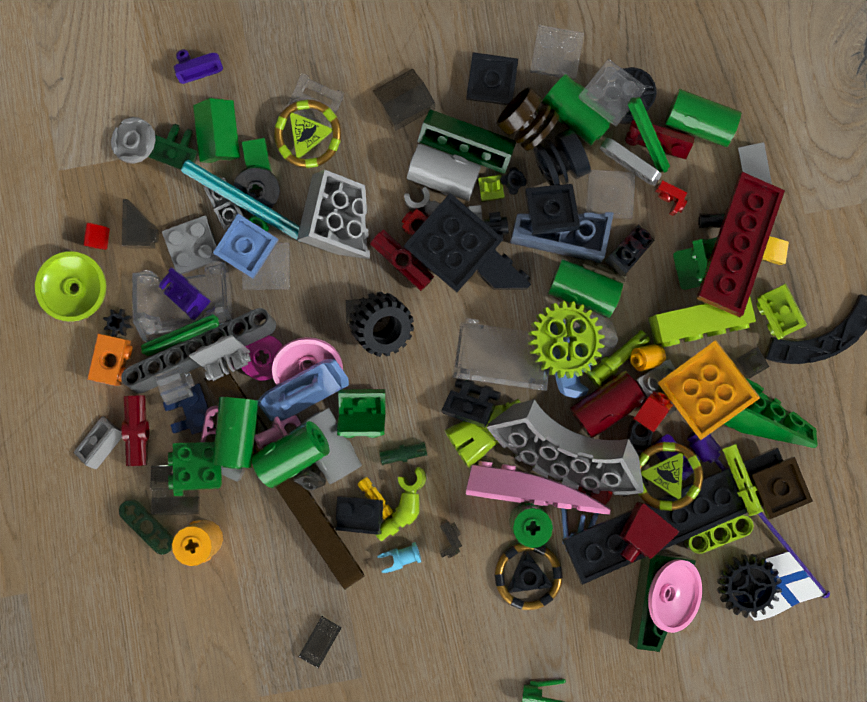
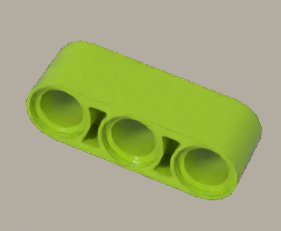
M741 515L684 540V544L694 553H705L748 536L753 531V521L748 516ZM739 519H743L745 526L742 530L737 531L736 522ZM721 527L723 535L721 538L715 539L714 531ZM700 536L702 539L701 545L694 548L692 540L694 537Z

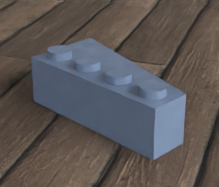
M614 212L578 214L579 230L532 235L529 214H517L510 243L601 263L605 257Z

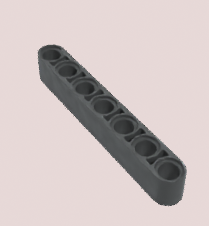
M254 309L219 325L217 328L126 368L121 376L122 382L134 392L144 393L201 367V365L189 357L198 348L209 346L217 342L219 338L233 335L244 346H247L271 335L276 329V321L265 309ZM266 319L262 325H259L262 320ZM242 329H244L243 333L240 334V335H238L239 332H240Z

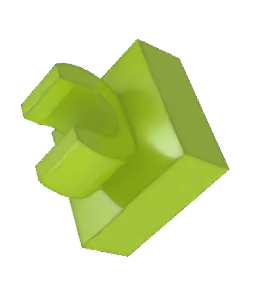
M501 175L478 178L481 202L505 198L503 184L500 182Z

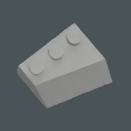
M325 169L313 174L297 240L337 255L370 259V250H367L369 234L365 222V214H367L365 185Z

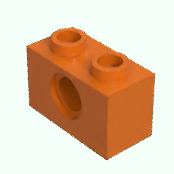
M98 334L87 380L121 386V376L126 369V361L130 359L132 354L131 341ZM111 354H114L116 363L110 367L107 359Z

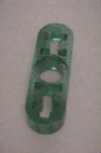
M128 500L120 505V517L157 554L164 555L172 551L174 537L138 501ZM126 506H135L134 513L137 516L143 514L144 517L140 518L135 524L133 521L137 518L133 514L129 516L126 514L128 511ZM145 520L153 524V530L149 534L141 530V524ZM159 530L161 533L157 536L161 540L165 538L168 540V549L166 547L161 549L159 547L160 541L157 538L151 540L150 537Z

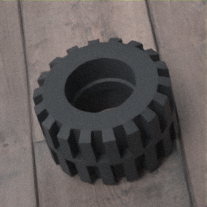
M377 292V295L370 293L368 294L369 298H361V303L359 305L355 304L353 307L355 312L350 314V318L353 321L349 322V327L352 329L351 333L370 354L374 353L381 357L382 353L385 356H390L391 352L396 354L401 346L404 348L407 345L405 343L406 340H410L412 337L410 332L414 331V326L411 323L414 320L410 315L411 312L399 299L390 293ZM390 316L389 323L384 329L373 332L374 325L379 319Z

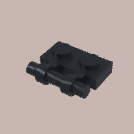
M457 379L455 387L461 390L460 392L450 391L442 408L443 414L486 428L495 408L494 404L488 401L490 399L499 401L501 392L495 391L493 387L487 385L484 387L476 385L474 381L469 379L465 381ZM474 393L480 396L477 399L469 396V394Z

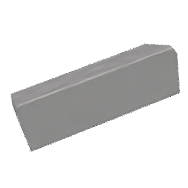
M102 416L76 448L74 454L86 466L97 469L121 440L122 432L117 426Z

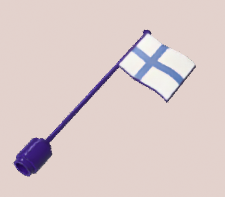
M692 432L687 437V440L690 442L689 446L702 462L708 461L711 463L714 461L721 470L726 469L718 459L721 455L719 453L721 447L710 434L702 440L698 438L695 432ZM762 512L759 513L758 516L787 552L765 558V563L770 561L773 564L772 569H777L779 572L776 577L782 580V583L776 585L782 589L781 593H775L779 601H771L774 609H770L768 606L764 608L766 615H763L760 611H757V618H754L751 613L749 615L754 621L773 617L800 602L820 596L828 598L830 592L822 587ZM750 568L754 578L766 579L763 571ZM741 572L735 576L733 582L740 579ZM750 580L748 582L749 585L745 587L748 591L750 589V585L753 584ZM762 590L758 593L757 599H759L763 595L765 590ZM732 593L738 601L748 603L745 594Z

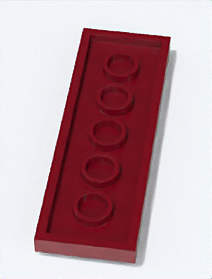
M745 172L739 174L696 299L739 318L744 315L785 190Z

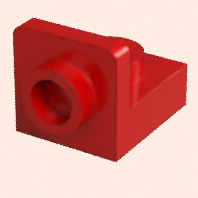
M663 180L658 183L654 191L659 194L658 197L669 203L671 201L675 202L669 213L670 215L674 216L677 212L682 213L688 201L685 199L687 192Z

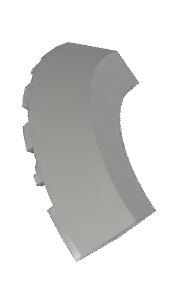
M535 399L512 405L487 425L488 430L503 448L508 447L516 454L515 459L519 462L522 460L533 466L532 470L547 478L549 475L561 480L562 484L571 488L578 489L580 486L593 490V493L597 494L600 491H612L614 495H630L643 493L644 491L639 456L629 439L600 440L572 432L551 419L539 407Z

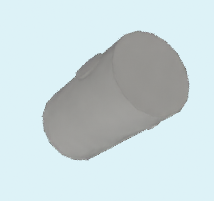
M419 143L409 164L407 180L438 190L445 195L451 193L455 197L469 202L481 165L470 162L458 155H451Z
M329 408L304 420V423L296 427L298 428L311 421L325 435L330 452L315 463L323 472L329 484L338 481L362 466L350 441L343 436L337 435L338 423Z

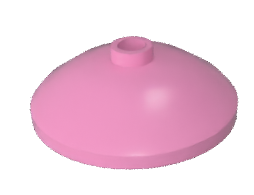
M311 337L298 338L285 344L275 355L272 365L273 379L275 384L279 385L325 359L336 360L343 370L341 357L333 346L321 339ZM310 360L311 363H310V364H306V363H304V361Z
M681 559L672 560L666 563L652 580L648 594V607L653 622L661 630L671 633L679 632L692 622L698 612L702 598V582L698 570L692 563Z

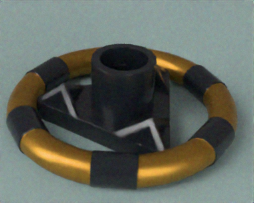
M521 543L511 546L501 555L494 574L495 584L501 597L508 604L520 610H536L545 607L557 596L563 578L560 562L550 549L543 545L530 548ZM523 551L508 589H506L503 573L508 560ZM528 551H534L549 560L553 570V585ZM551 588L539 600L531 602L523 601L510 594L512 592Z

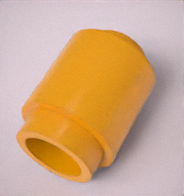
M651 344L633 349L630 361L636 370L644 371L661 366L666 360V353L663 347Z

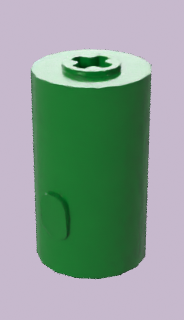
M565 74L547 93L541 104L547 103L551 107L550 110L554 109L559 114V122L567 125L591 146L603 136L616 117L588 94L589 91Z
M678 89L667 113L665 125L723 147H728L737 131L742 113L739 110Z
M561 259L550 284L548 294L569 303L574 301L577 306L583 304L584 309L592 310L594 313L610 318L620 300L623 283Z
M219 397L212 465L234 469L252 468L258 400Z
M308 421L252 456V465L263 484L273 488L327 456L330 448L321 429L315 423Z
M526 502L519 504L511 512L509 519L510 528L518 542L530 548L541 547L548 542L552 535L553 526L548 514L541 507Z

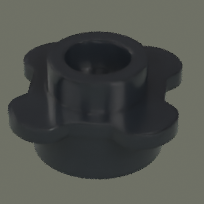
M516 167L510 168L509 173L500 178L501 184L509 189L511 195L517 194L518 189L527 184L524 174Z

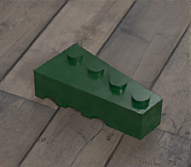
M657 553L651 559L648 557L641 559L629 638L630 645L640 650L660 652L668 632L658 628L651 618L648 607L650 585L656 573L666 563L681 559L695 565L696 560L686 556Z

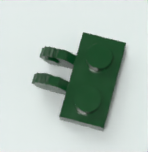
M173 124L167 139L155 135L154 148L148 158L181 170L186 160L195 163L199 152L188 148L193 136V130L186 129L180 144L174 142L180 131V125Z

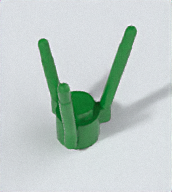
M566 680L530 681V685L524 684L522 702H565L542 697V689H538V687L564 684Z

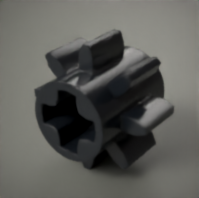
M500 212L489 213V219H483V222L502 238L504 234H509L507 217H501Z
M111 309V315L103 317L107 321V326L104 327V330H112L111 335L113 337H116L118 332L122 336H127L126 330L128 328L133 329L129 321L133 316H124V309H120L118 314L115 310ZM117 318L122 319V322L119 323L120 327L114 325L117 323Z

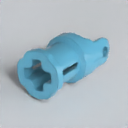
M416 542L412 543L409 547L400 550L395 548L377 556L378 558H383L391 555L394 559L393 566L382 570V573L402 569L403 565L416 561L418 563L422 562Z

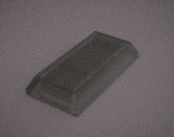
M321 616L298 657L319 669L342 627Z

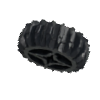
M741 554V561L733 557L732 561L734 564L730 565L726 562L725 566L728 570H720L719 572L724 578L717 579V583L723 585L717 588V592L723 594L720 600L727 602L725 607L728 610L733 609L735 615H739L742 611L744 618H747L749 613L754 618H757V611L766 615L764 608L768 606L770 609H774L771 601H779V598L775 595V593L782 592V589L776 586L782 583V580L776 577L779 572L777 569H772L773 564L770 561L765 563L766 559L762 556L757 559L755 554H751L748 560L745 554ZM750 568L763 571L766 579L754 578ZM741 572L740 579L733 582L735 576ZM750 580L753 584L750 585V589L748 591L745 587L749 585L748 582ZM762 590H765L763 595L759 599H757L758 593ZM732 593L745 594L748 603L737 601Z

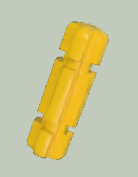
M368 477L363 478L358 482L359 488L362 492L365 491L367 498L383 500V519L388 518L393 513V510L389 505L385 504V499L376 487L372 486L373 483Z

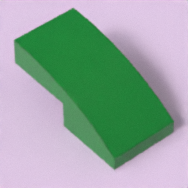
M265 138L242 142L246 168L260 166L268 168L272 172ZM254 184L251 190H258L263 188L258 187L257 184Z

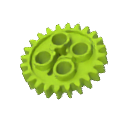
M562 301L559 306L557 303L551 304V310L548 307L543 308L544 315H536L539 322L531 323L535 331L528 332L530 336L534 337V340L528 342V344L535 346V349L530 354L538 355L534 362L542 361L541 370L550 368L549 375H554L557 372L558 378H563L565 373L567 379L573 378L574 374L577 377L582 376V370L590 372L589 365H597L594 357H602V354L597 350L605 347V345L599 343V339L605 338V335L598 334V331L603 327L595 326L598 317L591 319L592 310L583 312L584 305H579L576 308L574 301L570 302L568 307L566 301ZM574 321L580 325L579 333L573 330ZM551 323H554L558 328L556 335L550 331ZM563 337L569 338L570 342H564ZM577 345H579L583 350L581 357H579L575 352V347ZM554 347L560 350L558 359L552 354Z

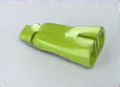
M516 399L510 404L506 402L505 405L494 406V411L488 423L512 405L521 403L520 400ZM462 421L444 430L468 468L479 461L498 443L487 426L484 428Z

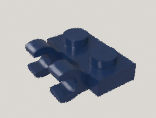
M201 383L177 391L179 398L163 402L165 411L183 407L186 420L170 425L173 434L190 429L192 435L202 432L205 413L209 407Z

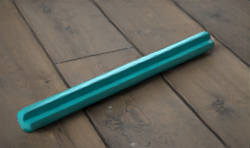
M185 161L181 168L184 174L297 240L299 225L192 161Z

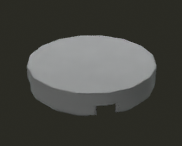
M130 117L120 122L122 124L113 131L111 138L112 151L119 159L126 163L135 164L142 162L150 155L154 148L155 131L148 122L141 118Z

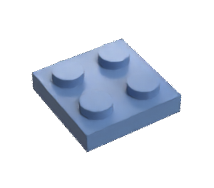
M237 214L213 254L254 279L279 239L240 214Z

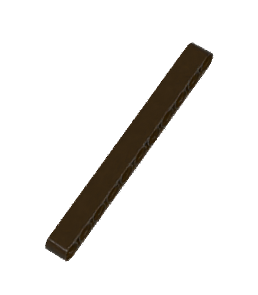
M230 372L227 375L224 373L223 377L215 381L212 379L208 381L206 377L204 378L218 402L219 397L248 399ZM258 413L255 434L268 430ZM254 440L253 455L264 449L266 446L259 449ZM297 474L275 486L343 589L346 590L365 577L362 569L300 476Z

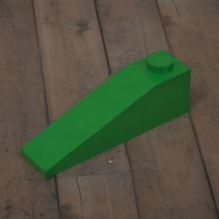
M746 378L760 399L724 423V425L744 434L811 448L818 446L815 427L797 413L786 411L780 405V400L776 397L772 400L763 393V387Z

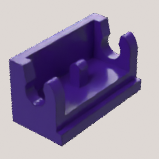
M171 267L168 270L169 273L160 282L159 287L163 290L170 283L165 289L164 294L192 320H195L211 301L182 274Z

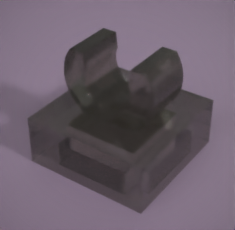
M758 347L736 358L747 379L770 367Z

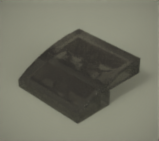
M151 466V514H199L200 490H183V496H174L173 489L168 487V475H173V466Z

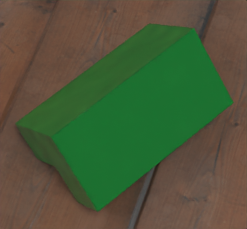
M209 98L193 105L199 161L202 163H213L218 160L232 161L240 158L234 100Z

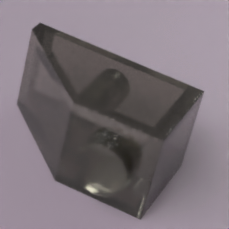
M123 199L122 246L126 248L155 249V243L159 241L158 229L133 202Z

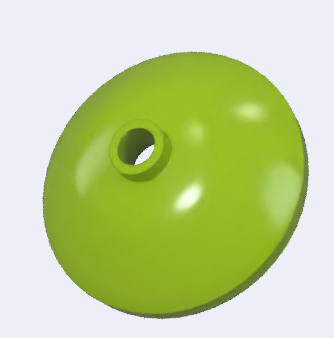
M61 252L46 260L39 269L35 280V294L42 309L53 318L67 322L80 321L94 314L101 306L106 294V279L101 267L91 257L79 252ZM74 284H77L79 287L76 292L72 291Z

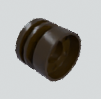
M530 87L523 89L509 102L496 122L508 135L517 131L514 140L517 143H521V147L525 151L531 150L545 139L559 119V114L554 109L550 110L551 107L547 103L538 108L542 98Z

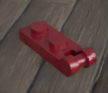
M633 120L630 125V131L625 137V142L631 146L638 144L646 147L639 129ZM652 124L664 153L686 160L694 144L695 137Z

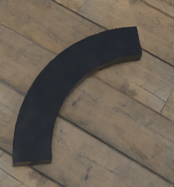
M858 295L852 310L846 318L831 331L819 337L802 341L778 340L775 337H771L764 359L783 364H805L828 359L848 349L867 330V296Z

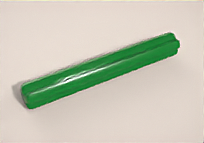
M632 97L627 104L656 169L660 173H665L670 168V164L641 98Z
M211 314L141 345V353L148 357L219 326V318Z

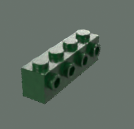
M431 109L422 124L417 141L504 174L517 143L508 137Z

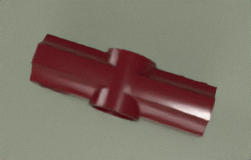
M384 229L370 243L418 290L422 291L434 279V276ZM399 255H406L409 258V262L405 266H399L396 264V258Z
M145 395L124 396V421L122 422L121 432L122 439L125 441L126 466L148 465L147 441L149 440L150 427L148 420H146Z

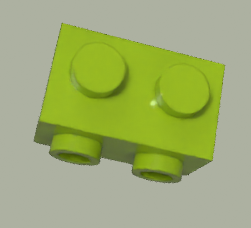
M786 283L757 298V308L762 316L766 315L769 321L767 327L771 335H776L778 340L807 326Z

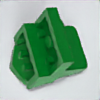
M717 237L692 241L694 247L676 251L673 254L681 289L688 290L700 287Z

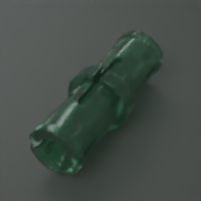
M425 441L408 446L402 444L399 445V448L379 451L382 466L399 461L405 463L408 462V459L428 456Z

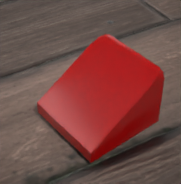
M87 223L83 245L91 249L107 250L110 228Z

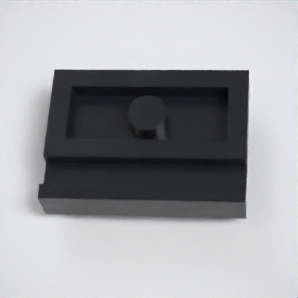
M337 496L336 531L382 534L380 528L383 518V500Z

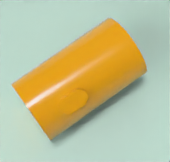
M193 521L175 535L172 550L179 562L187 566H197L207 562L218 552L223 542V533L220 527L213 521Z

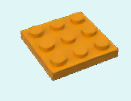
M717 340L713 341L658 382L700 440L760 399L759 395Z

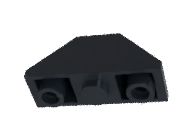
M638 224L604 261L620 276H623L655 240L647 230Z
M496 250L477 270V274L493 290H527L531 285L528 282L530 277L521 269L517 271L512 266L514 262L505 253L500 255Z

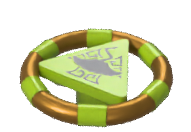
M309 99L297 101L286 107L279 115L274 129L275 143L280 154L289 163L302 168L318 167L329 161L337 152L341 142L340 123L335 113L327 105ZM310 108L318 110L331 123L332 128L294 112ZM289 116L291 118L296 156L291 153L283 140V130ZM333 132L328 150L324 154L316 158L301 159L302 156Z
M661 442L648 447L640 454L639 462L642 477L678 499L676 501L657 500L647 492L643 484L644 491L638 495L645 503L656 509L672 511L687 506L696 498L702 487L703 470L697 456L690 449L675 442ZM671 451L679 453L642 471L648 459L657 452ZM683 456H685L694 471V482L687 494L681 498Z

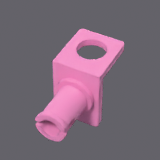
M294 415L283 421H280L278 416L275 417L272 428L255 434V442L259 449L287 435L284 429L287 424L299 426L301 423L298 417Z

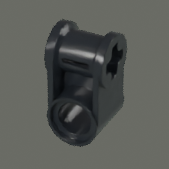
M634 419L629 424L627 439H629L636 452L642 453L651 446L653 432L646 427L645 433L637 436L635 428L640 423Z

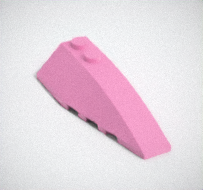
M479 461L478 465H472L466 495L518 503L526 500L534 505L552 504L557 508H577L576 510L610 515L611 508L589 495L557 481L515 470L516 466L502 464L501 468L492 467V462Z

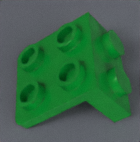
M341 389L338 391V436L353 438L355 436L376 438L385 434V389Z
M215 442L173 443V452H168V466H173V475H168V487L173 489L174 496H183V490L219 489L222 486L221 466L212 465Z

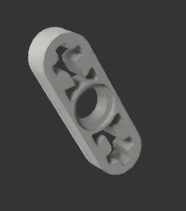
M606 138L600 146V150L646 183L655 186L661 178L662 174L657 169L613 139Z

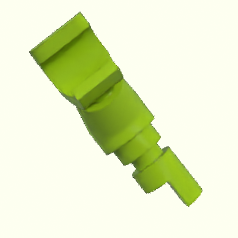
M416 467L414 471L417 475V482L414 485H410L406 477H398V482L405 490V493L402 492L400 503L395 508L396 511L392 514V518L388 517L381 523L380 530H382V534L376 535L381 542L390 534L392 536L399 531L400 526L403 528L406 524L410 525L417 518L420 510L419 494H416V491L421 489L426 482V474L422 468Z

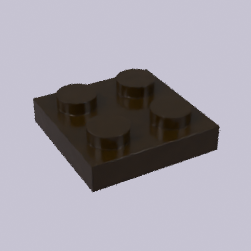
M790 457L749 474L753 486L757 488L756 493L767 519H773L813 502L795 457Z

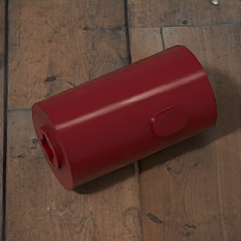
M622 371L571 406L570 410L585 433L590 438H594L644 404L646 398L636 381L626 371Z

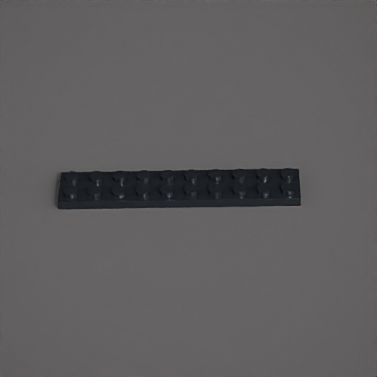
M773 448L747 459L743 463L749 475L781 462L783 458L779 449ZM730 467L703 478L700 492L690 504L683 508L672 511L660 510L645 503L646 506L679 531L661 550L748 513L742 496L739 497L737 493L739 489ZM693 483L682 487L681 498L687 494ZM670 494L657 498V500L662 501L678 500ZM633 509L562 539L580 584L583 585L631 564L621 555L629 543L620 537V533ZM640 553L634 562L645 558V556Z

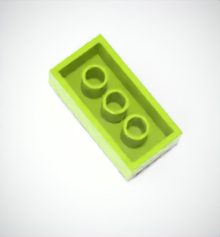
M750 297L744 315L740 318L707 303L657 314L648 318L654 344L661 343L662 347L680 344L679 339L684 338V342L703 339V333H706L707 337L727 333L726 328H729L730 332L750 328L749 323L756 322Z

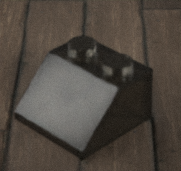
M414 69L373 90L395 131L428 114L430 109L435 110V101Z

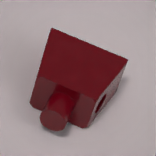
M637 502L620 533V537L629 543L621 555L631 563L634 562L640 553L651 559L679 531L644 503Z

